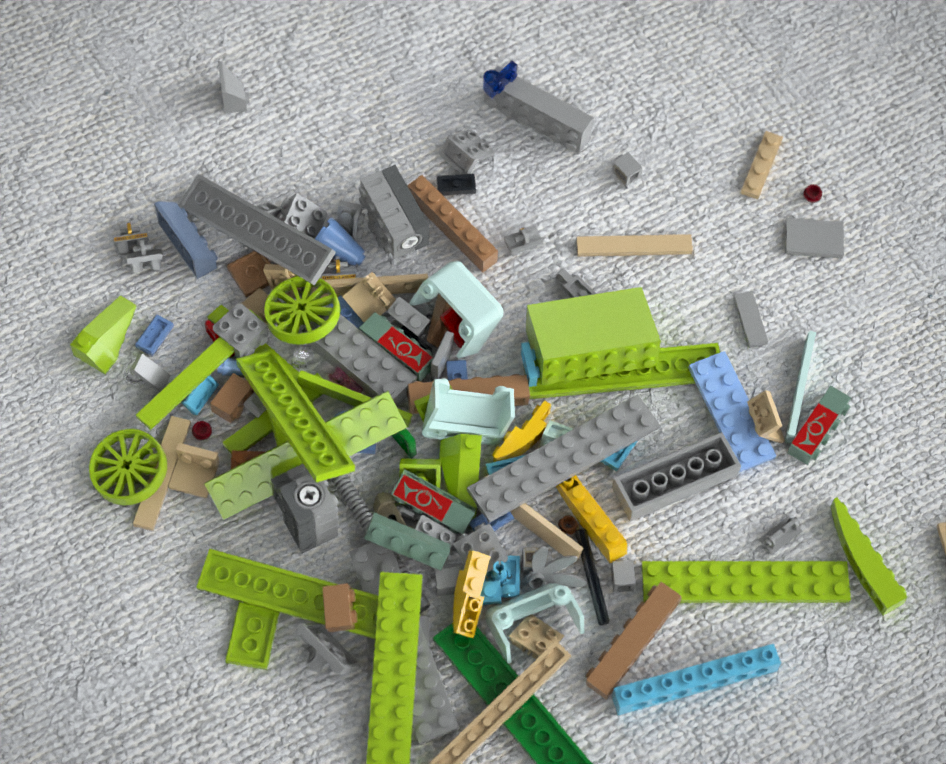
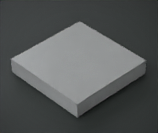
M447 331L431 362V382L435 379H440L445 369L446 362L453 351L454 333Z

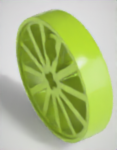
M296 276L281 282L270 292L264 307L265 319L270 332L277 339L295 345L309 344L322 339L333 330L340 317V303L334 289L323 279L319 278L314 286ZM305 287L300 299L297 288ZM312 287H316L317 289L310 295ZM293 290L296 300L286 293ZM324 293L329 294L328 296L320 298ZM282 299L286 303H278L276 301ZM329 304H333V308L323 307ZM272 311H281L271 315ZM318 315L329 316V318L325 321ZM313 321L320 327L311 330L309 323ZM305 325L308 332L298 334L300 326Z
M123 429L105 437L93 451L89 463V475L95 489L104 499L117 505H133L148 499L159 489L167 472V458L162 446L151 435L137 429ZM133 438L132 444L128 452L126 439ZM142 439L147 440L148 442L138 450L140 441ZM118 441L120 442L122 457L111 447ZM155 447H156V450H157V453H156V454L154 453V451L152 450V448H155ZM108 450L117 460L102 458V456ZM146 455H149L147 459L143 460ZM99 464L112 466L110 468L97 471ZM145 473L155 476L148 484L140 474ZM111 476L101 486L99 485V479ZM135 479L145 487L137 493L134 486ZM118 481L114 494L112 495L107 493V491ZM128 483L130 495L121 496L125 484Z

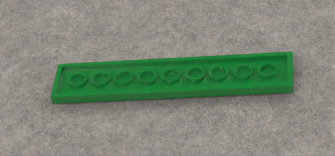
M453 623L433 637L435 644L487 706L519 677L478 627H476L474 638L454 633ZM534 694L503 723V726L535 764H593Z

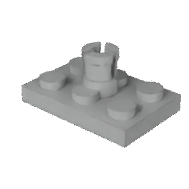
M315 622L303 623L297 628V631L301 634V639L315 649V653L307 660L309 667L314 671L320 672L326 663L330 664L329 668L336 674L357 672L361 667L356 659L321 624Z

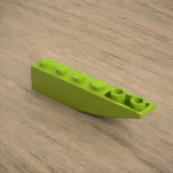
M838 497L834 498L830 508L842 549L860 584L884 616L905 603L907 599L906 590L897 583L892 570L885 566L880 553L873 549L868 536L861 532L856 519H852L849 515L847 506L840 502Z

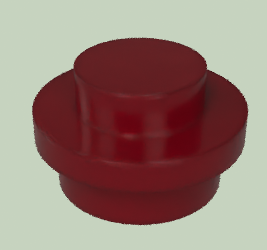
M811 184L804 189L803 196L808 202L816 203L822 198V190L818 185Z
M198 421L192 427V435L197 440H207L212 435V427L208 422Z

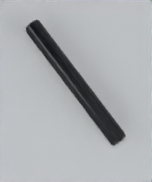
M578 529L575 535L577 543L583 547L581 558L597 621L600 626L607 625L610 619L586 529Z

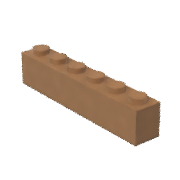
M423 175L407 185L421 211L482 273L497 263L498 250Z
M513 374L505 377L495 375L491 378L473 377L465 380L456 378L448 381L453 390L493 395L495 388L498 386L514 389V406L528 405L530 399L527 375ZM416 381L408 384L407 399L409 413L419 414L414 401L429 395L434 381L425 383Z
M660 582L658 586L654 585L650 589L647 601L645 603L642 601L635 610L637 614L633 619L629 618L623 626L625 630L621 635L616 634L610 643L612 647L608 652L606 650L603 651L598 658L600 663L596 668L591 667L585 676L587 678L586 686L606 700L613 692V688L617 687L681 602L682 596L663 582Z

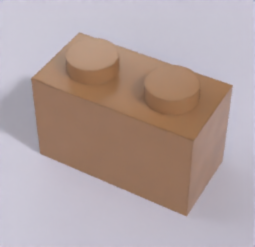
M233 373L211 401V411L232 423L235 418L238 419L241 416L244 408L243 404L254 393V390L248 381Z
M348 583L323 586L326 629L329 632L354 630V623H357V612L353 610L352 603L356 602L354 589L351 590Z

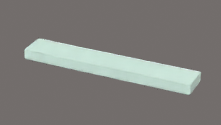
M813 331L808 332L804 344L785 436V443L789 444L793 442L796 434L816 332Z

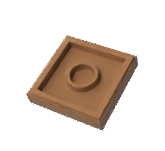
M255 251L226 265L227 270L245 297L252 295L259 288L263 289L269 286L263 269L265 264L271 263L266 257Z

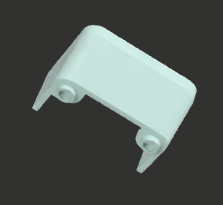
M460 261L449 262L421 284L409 304L415 306L430 302L438 294L446 300L463 319L459 325V334L465 343L456 355L458 358H462L479 352L503 317V308Z
M549 583L487 609L485 613L486 623L507 664L511 663L510 644L502 630L509 628L513 622L554 605H565L580 634L584 633V615L569 588L560 584Z

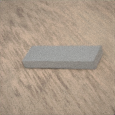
M753 291L734 294L733 299L748 347L768 345L769 341Z

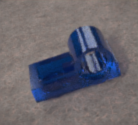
M511 61L500 72L487 70L483 75L484 92L491 98L496 94H500L509 82H513L516 79L518 64Z

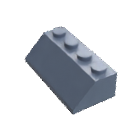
M155 202L154 206L158 224L195 277L199 279L217 269L216 260H218L216 253L214 250H209L204 236H199L195 223L188 220V214L183 207L180 208L176 202Z

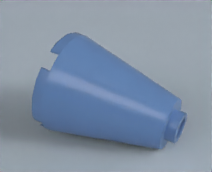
M331 217L327 221L329 223L328 226L322 227L315 240L336 252L332 259L336 260V256H339L340 262H348V265L360 266L366 258L363 255L365 250Z

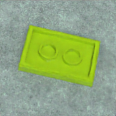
M239 602L225 662L267 670L280 613Z

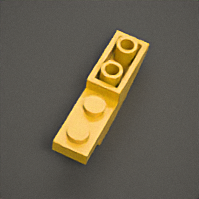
M544 400L541 406L537 405L532 412V418L530 421L526 420L521 429L515 426L512 432L509 430L506 433L501 447L497 446L492 453L493 462L519 457L540 440L547 426L544 420L550 414V403Z
M469 550L464 571L459 570L453 603L454 633L474 638L484 597H481L480 594L490 560L488 555Z

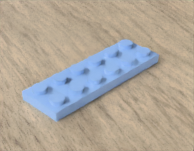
M723 351L688 366L690 373L719 432H723L741 464L739 473L775 459L776 454L769 440L759 437L755 431L754 420L749 414L747 403L749 399L726 352Z

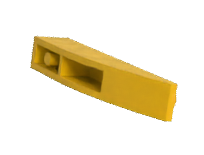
M576 475L555 486L583 529H586L588 536L609 563L627 554V540Z

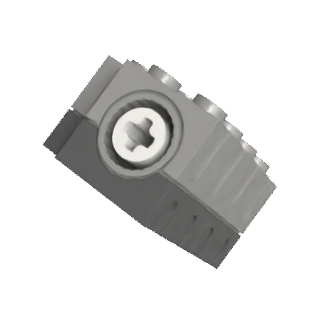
M396 165L360 179L359 192L361 197L359 201L363 208H366L368 211V227L371 233H375L379 248L383 247L386 254L391 253L393 258L397 259L429 245L430 225Z
M304 464L271 479L273 497L282 511L283 521L301 554L315 548L316 545L319 546L338 537V528H340L337 521L339 520L337 514L339 510L336 505L338 500L333 492L330 493L327 487L329 485L327 480L316 483Z

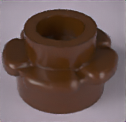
M566 515L559 520L558 526L563 533L572 535L576 532V528H578V522L573 516Z

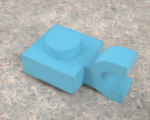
M500 581L484 582L480 594L481 597H484L482 605L502 604V597H516L515 584L500 587Z

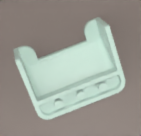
M435 379L431 387L422 435L426 438L441 440L459 434L482 435L481 444H498L515 417L514 389L498 386L495 388L493 395L450 390L447 379Z

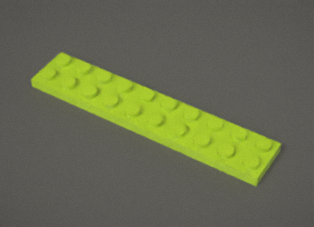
M709 343L660 348L658 365L650 368H640L632 371H622L543 385L540 378H537V386L529 387L530 399L696 384L688 366L720 353L719 344Z
M274 349L236 359L238 368L316 483L355 471V464Z
M388 390L325 422L348 456L407 428ZM286 441L205 482V486L224 520L272 496L271 479L285 472L287 473V471L303 463L290 443Z
M209 548L196 588L201 591L325 625L323 586L339 584ZM354 589L356 602L352 603L353 610L357 612V623H354V630L345 631L375 639L378 595Z
M642 561L641 564L644 603L649 598L648 593L654 585L658 586L660 582H663L682 596L680 603H850L851 601L847 561Z
M380 572L366 764H410L423 578L421 574Z

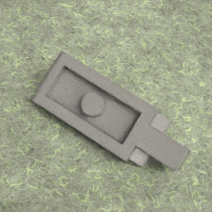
M564 268L558 272L557 278L561 282L560 286L571 298L596 294L579 275H570Z

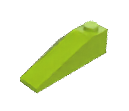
M120 295L82 329L70 344L73 356L106 375L118 359L119 350L124 343L127 328L130 326L136 310V304Z
M459 434L440 441L439 459H441V467L449 494L476 508L475 514L471 519L473 520L476 518L477 505L468 493L467 487L479 481L482 435Z

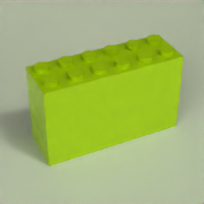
M642 287L527 305L525 330L530 347L535 350V364L539 367L542 385L622 371H632L640 368H650L658 365L661 340Z

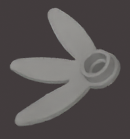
M541 546L534 552L532 556L533 571H530L525 578L526 583L532 589L544 586L545 582L571 587H584L587 584L585 580L575 575L555 573L575 563L578 559L577 556L559 557L546 564L548 556L546 546Z

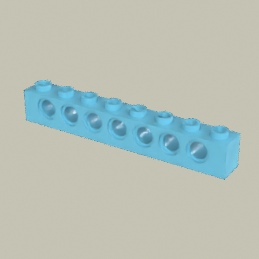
M770 644L613 688L611 697L619 716L776 672L781 661L775 645Z

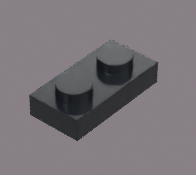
M475 173L437 176V190L443 196L476 194Z

